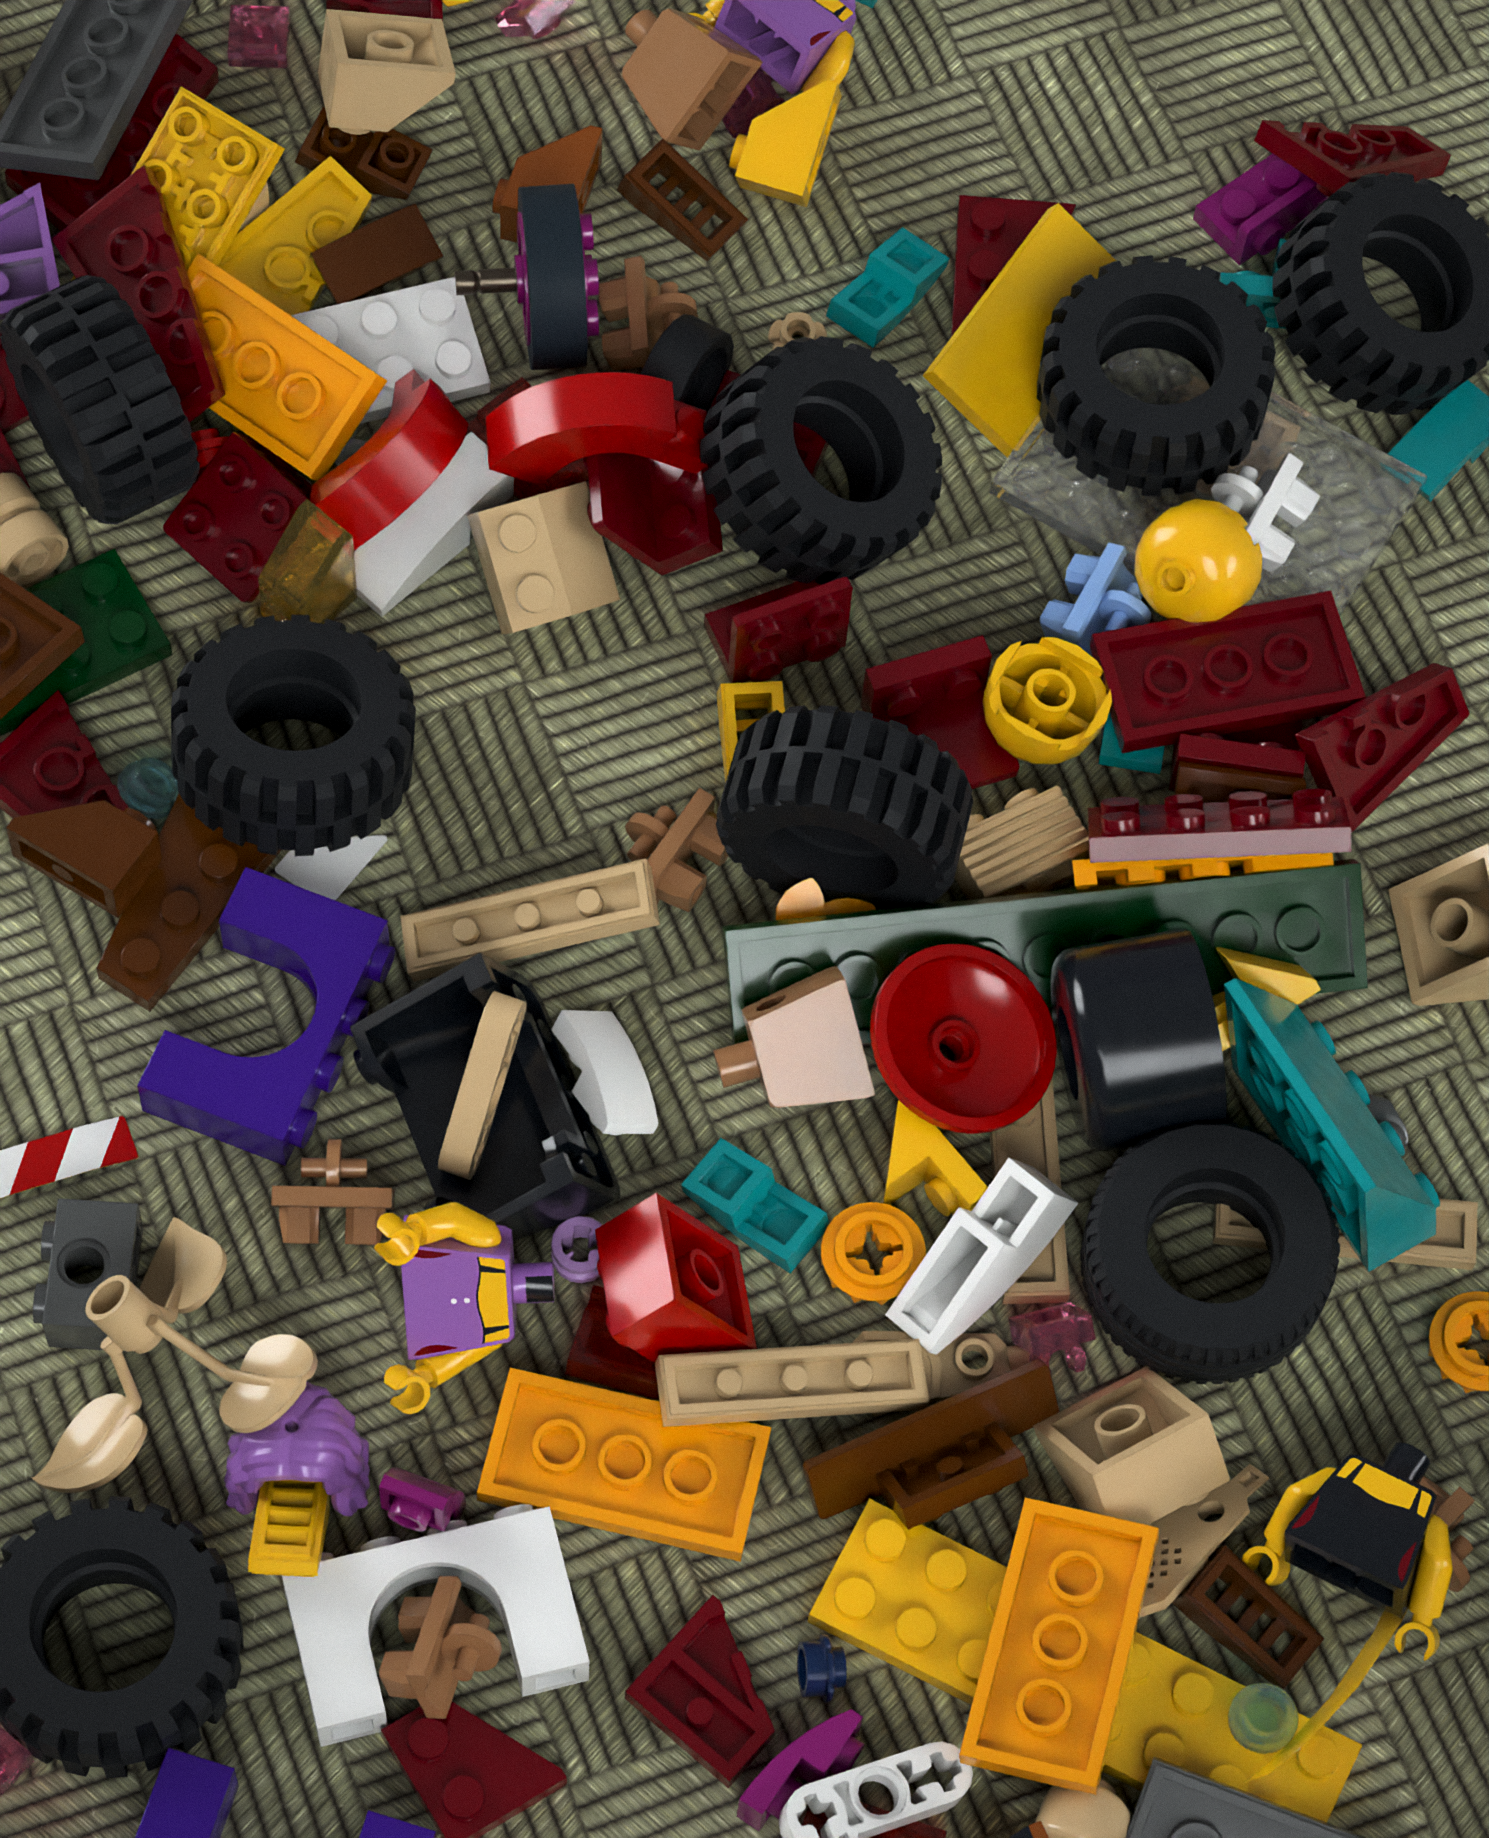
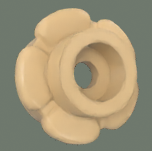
M792 312L787 314L784 320H776L771 325L768 333V339L773 343L772 350L778 346L783 347L789 341L794 340L792 337L796 334L814 340L820 336L827 337V331L823 324L814 322L809 314L803 312Z

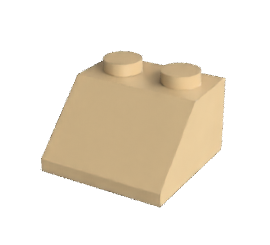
M326 9L318 76L329 127L339 128L343 132L355 135L367 134L370 131L388 132L454 84L456 72L442 19Z
M586 481L467 515L502 634L515 633L620 600L602 535L594 530L588 517L587 506L590 502V493Z
M1488 843L1388 889L1412 1004L1425 1006L1489 999Z
M1145 1366L1035 1424L1033 1427L1037 1438L1081 1510L1151 1526L1154 1521L1182 1506L1200 1502L1210 1491L1229 1482L1230 1477L1209 1414L1153 1370H1149L1150 1368Z

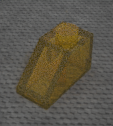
M308 499L297 508L258 577L261 601L260 611L263 617L274 615L275 621L291 620L292 614L309 615L310 622L325 624L326 619L334 620L357 599L353 536Z

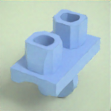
M1108 542L1101 557L1074 554L1066 569L1065 583L1068 592L1079 595L1075 604L1056 599L1049 600L1040 616V624L1045 637H1056L1076 644L1092 656L1090 650L1092 634L1149 624L1151 612L1147 605L1141 601L1143 596L1135 577L1127 570L1123 563L1127 554L1125 546Z

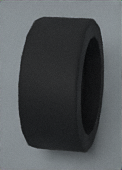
M683 314L674 320L662 333L650 352L641 374L673 382L674 400L703 409L708 413L724 375L729 370L732 362L734 348L732 337L729 333L693 315Z

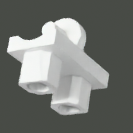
M1291 453L1284 456L1277 470H1266L1257 485L1255 482L1259 476L1258 471L1251 466H1243L1239 475L1233 473L1219 475L1211 488L1212 496L1217 502L1238 512L1248 523L1244 528L1251 535L1253 544L1259 543L1262 553V568L1271 573L1286 561L1295 545L1293 538L1271 524L1275 515H1278L1297 528L1306 521L1320 498L1316 491L1297 477L1304 462Z

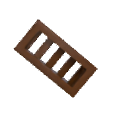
M663 138L623 177L617 188V191L630 204L707 262L748 221L729 200ZM659 173L667 180L656 190L649 182ZM678 187L686 194L672 205L666 197ZM697 201L704 208L689 221L682 214ZM715 215L723 223L706 238L699 229Z
M1226 1545L1217 1548L1208 1557L1209 1562L1172 1604L1193 1623L1277 1689H1285L1325 1638ZM1219 1578L1227 1585L1212 1602L1205 1593ZM1241 1595L1249 1603L1233 1621L1226 1613ZM1264 1613L1271 1621L1254 1641L1246 1633ZM1285 1630L1294 1638L1275 1661L1267 1651Z

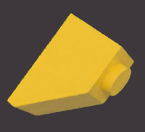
M825 80L752 119L748 135L738 134L730 157L729 167L736 169L735 178L740 188L807 207L842 97L838 83Z

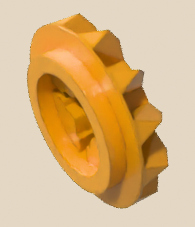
M878 1202L856 1204L840 1212L827 1226L821 1243V1265L824 1266L832 1288H839L848 1294L854 1303L861 1300L876 1301L882 1306L889 1299L897 1297L926 1256L925 1241L917 1224L900 1209ZM867 1232H870L871 1240L875 1242L878 1251H889L892 1254L883 1257L879 1275L874 1274V1269H870L867 1260H856L853 1257L863 1253Z
M1466 1292L1449 1299L1438 1309L1428 1329V1356L1434 1358L1440 1368L1442 1379H1451L1461 1385L1465 1394L1472 1391H1489V1353L1487 1357L1488 1363L1485 1365L1484 1359H1480L1477 1350H1465L1464 1347L1459 1348L1460 1345H1464L1469 1341L1472 1335L1471 1327L1473 1324L1475 1330L1479 1331L1482 1339L1489 1340V1292Z

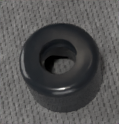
M1187 928L1071 947L1063 950L1056 956L1051 968V1003L1057 1050L1065 1090L1077 1130L1082 1140L1090 1148L1096 1151H1110L1133 1147L1137 1141L1142 1138H1149V1135L1157 1130L1161 1132L1167 1127H1180L1181 1124L1185 1123L1193 1124L1197 1121L1212 1123L1214 1120H1221L1222 1123H1226V1079L1219 1027L1205 966L1197 943Z

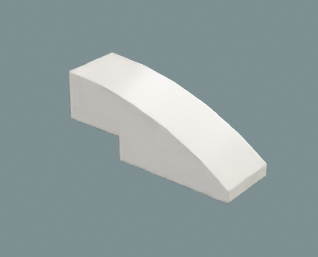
M470 432L465 436L453 459L431 486L392 523L356 549L340 570L339 580L383 617L470 544L471 528L467 515L504 504L514 494V477L489 469L487 445L473 432Z
M1008 1157L973 1210L969 1211L961 1207L957 1209L885 1315L913 1339H919L920 1345L929 1353L937 1355L995 1304L1027 1270L1052 1240L1078 1205V1202L1033 1166Z

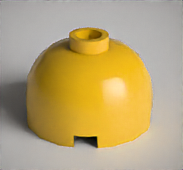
M1194 499L1166 510L1146 528L1135 550L1134 574L1141 595L1159 615L1168 620L1179 618L1188 622L1216 621L1245 605L1251 600L1261 580L1262 572L1261 549L1259 543L1253 544L1251 535L1244 528L1248 523L1238 512L1217 501Z
M1041 637L1039 643H1028L1020 646L1022 641L1011 644L996 659L990 672L982 701L985 722L998 745L1014 758L1031 764H1059L1079 756L1100 734L1107 721L1112 704L1111 690L1107 694L1106 687L1101 680L1104 672L1096 659L1078 645L1056 637Z

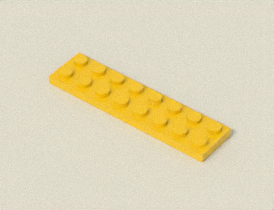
M869 1498L816 1599L807 1622L972 1705L1007 1567L922 1524L908 1530L894 1510ZM1136 1632L1102 1772L1142 1791L1153 1757H1157L1321 1821L1328 1822L1362 1748V1744L1323 1725L1306 1745L1275 1771L1244 1784L1245 1781L1259 1772L1279 1754L1310 1718Z

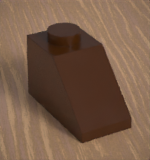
M105 800L14 817L6 827L14 857L117 918L120 917L162 861L158 831L152 821L135 809L126 808L122 811Z

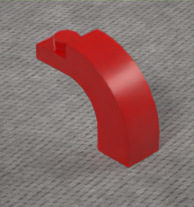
M415 369L411 370L395 382L391 411L378 431L356 453L312 484L308 511L340 548L349 555L392 523L431 486L460 448L467 433L469 423L454 407L437 383L431 378L425 382Z
M596 372L550 380L512 396L486 416L489 469L540 486L561 468L578 459L604 453H628L644 456L697 474L707 467V464L700 462V440L708 435L703 431V423L707 411L674 400L673 382L648 375Z

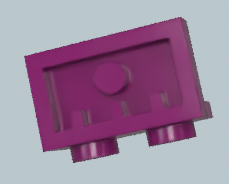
M1272 153L1196 205L1193 220L1240 266L1257 253L1266 255L1278 246L1279 240L1284 239L1286 233L1295 228L1299 222L1328 199V196L1317 189V182Z

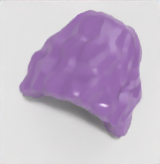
M307 1381L304 1391L296 1402L274 1423L256 1432H238L231 1435L228 1441L231 1453L227 1457V1472L224 1479L225 1487L229 1493L226 1501L227 1506L235 1508L242 1515L249 1514L257 1506L259 1489L263 1486L264 1481L297 1480L322 1482V1487L326 1494L331 1495V1503L334 1510L343 1516H352L359 1508H365L368 1504L366 1491L370 1487L368 1479L370 1472L368 1465L369 1442L361 1437L355 1429L356 1417L338 1399L333 1397L326 1388Z

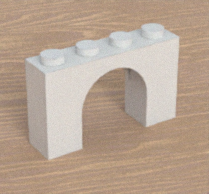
M529 1504L514 1505L495 1513L493 1516L494 1520L467 1526L466 1521L453 1520L449 1521L445 1532L430 1528L427 1531L428 1536L403 1542L396 1536L377 1538L363 1544L360 1548L361 1552L334 1558L332 1553L323 1552L318 1576L282 1575L285 1596L320 1747L379 1733L381 1729L387 1726L385 1706L371 1652V1641L375 1626L387 1606L398 1596L414 1587L437 1583L439 1576H458L462 1583L461 1586L481 1595L496 1610L507 1634L522 1697L589 1681L590 1661L550 1506L534 1510L533 1506Z

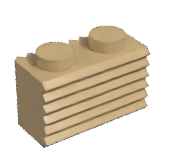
M1055 786L1040 794L1035 788L1024 790L1011 798L1005 805V810L987 819H984L981 814L970 816L954 878L968 900L1043 892L1045 889L1053 888L1056 884H1062L1067 879L1074 878L1072 860L1090 858L1087 829L1082 826L1080 818L1076 816L1074 808L1069 805L1067 797L1063 796L1061 787Z

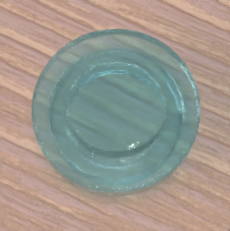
M143 758L140 761L128 764L121 771L117 780L119 793L128 807L139 811L151 819H160L167 816L179 793L178 780L173 777L172 768L156 758Z
M1255 1683L1243 1688L1234 1697L1228 1712V1724L1232 1735L1244 1748L1256 1753H1273L1284 1748L1293 1738L1298 1727V1711L1292 1698L1283 1689L1268 1683Z

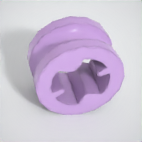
M577 1216L567 1219L557 1227L552 1237L551 1258L554 1268L561 1277L570 1282L586 1283L594 1281L600 1276L597 1269L598 1249L589 1251L588 1261L585 1262L574 1261V1253L572 1251L567 1255L563 1252V1250L572 1249L574 1238H588L589 1248L597 1245L595 1229L602 1226L600 1222L590 1217Z

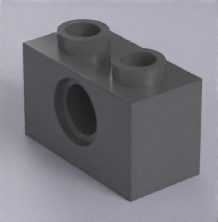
M58 1198L55 1221L44 1222L41 1238L42 1261H50L47 1284H36L33 1301V1321L43 1325L49 1347L103 1350L100 1345L107 1335L87 1317L85 1312L86 1303L95 1288L112 1276H126L137 1286L143 1224L138 1203ZM84 1266H96L103 1270L101 1276L92 1283L78 1284L70 1280L73 1273Z

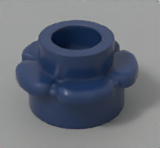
M820 1634L817 1641L799 1642L797 1650V1675L802 1697L820 1696L823 1698L824 1703L831 1702L834 1696V1689L845 1688L847 1678L845 1652L842 1646L832 1647L831 1640L827 1634Z

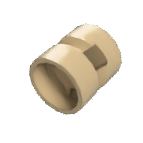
M3 472L0 473V572L21 587L27 588L46 578L59 566L69 548L68 540L50 515L40 509L38 499L22 478L15 473Z

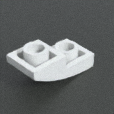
M561 1010L551 1031L569 1053L570 1060L582 1071L571 1092L588 1113L592 1124L603 1134H653L658 1126V1119L649 1082L633 1044L613 1012Z

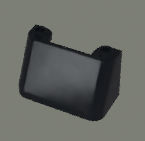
M482 953L476 954L350 1026L358 1047L354 1051L353 1056L359 1072L369 1084L379 1083L386 1090L395 1093L436 1196V1198L426 1203L424 1210L450 1202H458L495 1221L496 1225H503L512 1229L513 1241L558 1226L569 1218L595 1213L619 1200L621 1195L617 1178L596 1127L590 1121L588 1113L571 1092L577 1081L560 1041L551 1031L553 1024L541 997L524 976ZM496 991L525 1001L526 1012L482 1158L472 1179L468 1180L439 1170L438 1160L483 1010L492 992Z

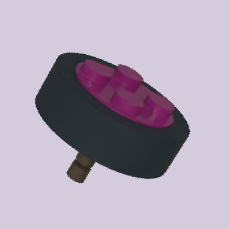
M574 184L519 187L517 212L518 255H514V267L480 269L477 272L474 270L455 271L456 296L473 295L477 291L480 294L516 292L517 303L522 305L524 335L531 370L586 367L588 337L599 336L597 300H588V296L599 295L597 259H592L591 254L585 255L584 251L594 249L591 213L580 214Z

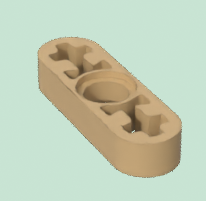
M493 991L490 995L477 1028L438 1160L439 1170L471 1180L475 1174L486 1146L526 1012L525 1001Z

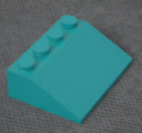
M1234 978L1225 983L1224 990L1232 1068L1280 1141L1283 1142L1284 1147H1290L1296 1152L1295 1157L1297 1159L1302 1158L1308 1163L1307 1168L1309 1170L1313 1169L1318 1177L1317 1182L1322 1183L1325 1187V1195L1330 1197L1332 1203L1331 1210L1335 1212L1337 1218L1336 1224L1367 1271L1370 1272L1436 1235V1208L1440 1206V1200L1433 1185L1421 1171L1415 1175L1412 1174L1401 1157L1405 1155V1149L1398 1134L1388 1121L1385 1120L1378 1124L1367 1108V1105L1370 1104V1098L1366 1088L1353 1070L1343 1073L1333 1058V1055L1336 1054L1334 1043L1321 1022L1316 1020L1309 1023L1297 1004L1242 980Z

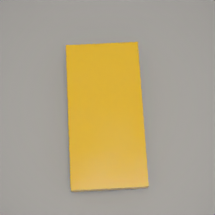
M181 87L132 174L143 165L155 172L187 271L198 253L219 266L285 148Z
M1059 203L1047 209L923 374V377L1007 458L1020 451L1042 421L1039 415L1041 402L1037 399V380L1046 327L1051 324L1053 310L1061 298L1070 296L1072 286L1081 278L1091 274L1095 279H1098L1099 268L1116 261Z

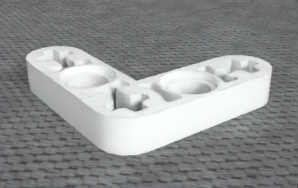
M941 1741L928 1743L806 1784L795 1790L782 1808L778 1822L782 1838H819L817 1830L813 1825L801 1826L798 1821L806 1809V1805H809L813 1814L825 1813L828 1817L827 1822L820 1830L821 1838H869L946 1812L956 1806L970 1788L973 1777L972 1766L960 1763V1749L958 1747ZM931 1763L934 1764L938 1772L949 1770L953 1776V1779L945 1787V1792L938 1782H932L918 1787L911 1796L909 1784L923 1778L931 1768ZM870 1781L882 1783L893 1796V1810L884 1815H876L867 1811L859 1800V1786Z

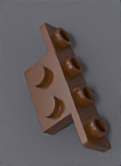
M1036 1359L806 1460L803 1463V1471L815 1512L821 1519H827L864 1503L869 1498L873 1499L882 1495L909 1530L922 1523L934 1521L943 1514L983 1496L995 1494L1004 1487L1028 1477L1029 1473L1024 1454L1010 1438L1034 1428L1035 1424L1059 1413L1049 1367L1042 1359Z

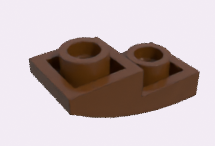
M323 107L301 146L295 163L313 171L331 156L368 192L407 200L433 149L394 129L388 132L375 131L373 133L370 131L367 134L355 135L343 132L339 128L329 127L325 107Z
M416 204L380 218L310 253V257L336 305L358 300L388 283L392 285L444 257Z

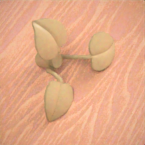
M173 1217L139 1289L126 1276H112L95 1288L86 1303L85 1312L87 1317L107 1335L100 1347L110 1356L126 1397L122 1394L111 1393L98 1397L88 1403L66 1428L46 1466L32 1479L48 1490L62 1493L84 1492L110 1482L133 1461L146 1438L148 1428L147 1424L139 1416L135 1415L142 1405V1399L122 1353L123 1351H134L138 1354H143L156 1347L164 1338L224 1380L232 1382L221 1399L219 1413L223 1423L239 1433L256 1432L278 1420L296 1402L304 1391L307 1380L314 1375L318 1365L317 1355L299 1337L289 1334L271 1335L252 1345L245 1355L240 1370L228 1367L166 1323L172 1324L176 1321L178 1313H190L201 1307L211 1297L221 1282L227 1266L225 1250L213 1238L193 1229L181 1219Z

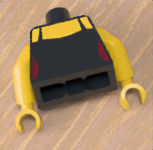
M1398 1442L1395 1443L1383 1466L1358 1454H1351L1337 1468L1325 1467L1290 1485L1284 1492L1264 1530V1536L1267 1539L1265 1545L1254 1546L1248 1549L1243 1554L1242 1561L1255 1571L1263 1555H1268L1272 1561V1571L1266 1578L1265 1583L1269 1586L1282 1584L1288 1578L1290 1564L1401 1619L1408 1606L1413 1615L1411 1621L1399 1628L1395 1635L1394 1645L1400 1654L1404 1651L1406 1635L1411 1629H1418L1427 1636L1428 1648L1424 1654L1423 1661L1434 1655L1439 1647L1440 1636L1432 1621L1434 1618H1439L1442 1614L1453 1566L1448 1526L1436 1515L1438 1496L1432 1490L1419 1484L1431 1464L1426 1454L1410 1444Z

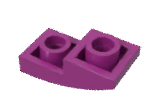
M399 1467L389 1469L384 1474L379 1485L381 1508L388 1511L387 1515L392 1521L414 1531L422 1532L429 1527L445 1532L449 1521L460 1520L466 1507V1498L462 1491Z
M850 1709L829 1718L790 1743L770 1761L740 1797L736 1817L760 1832L770 1815L779 1819L782 1808L794 1791L803 1786L795 1780L797 1776L808 1783L830 1777L832 1774L836 1775L850 1770L865 1745L856 1739L859 1735L863 1716Z

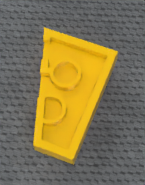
M329 156L235 236L219 267L290 315L311 311L325 287V283L315 267L310 253L357 230L370 208L372 195L335 159Z

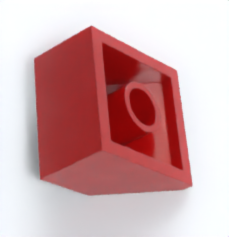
M654 1193L595 1229L599 1254L597 1269L603 1281L608 1310L605 1320L611 1336L618 1344L623 1347H629L655 1363L658 1355L757 1349L740 1253L736 1244L658 1193Z

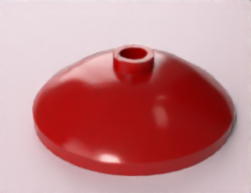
M942 944L918 951L905 959L889 974L881 985L873 1004L870 1020V1037L874 1058L879 1071L900 1102L918 1117L932 1125L945 1130L966 1134H980L1002 1129L1013 1124L1034 1108L1050 1084L1055 1069L1057 1046L1055 1029L1047 1005L1034 984L1024 973L1008 960L991 951L965 944ZM940 1044L947 1045L952 1050L954 1061L948 1060L942 1054Z

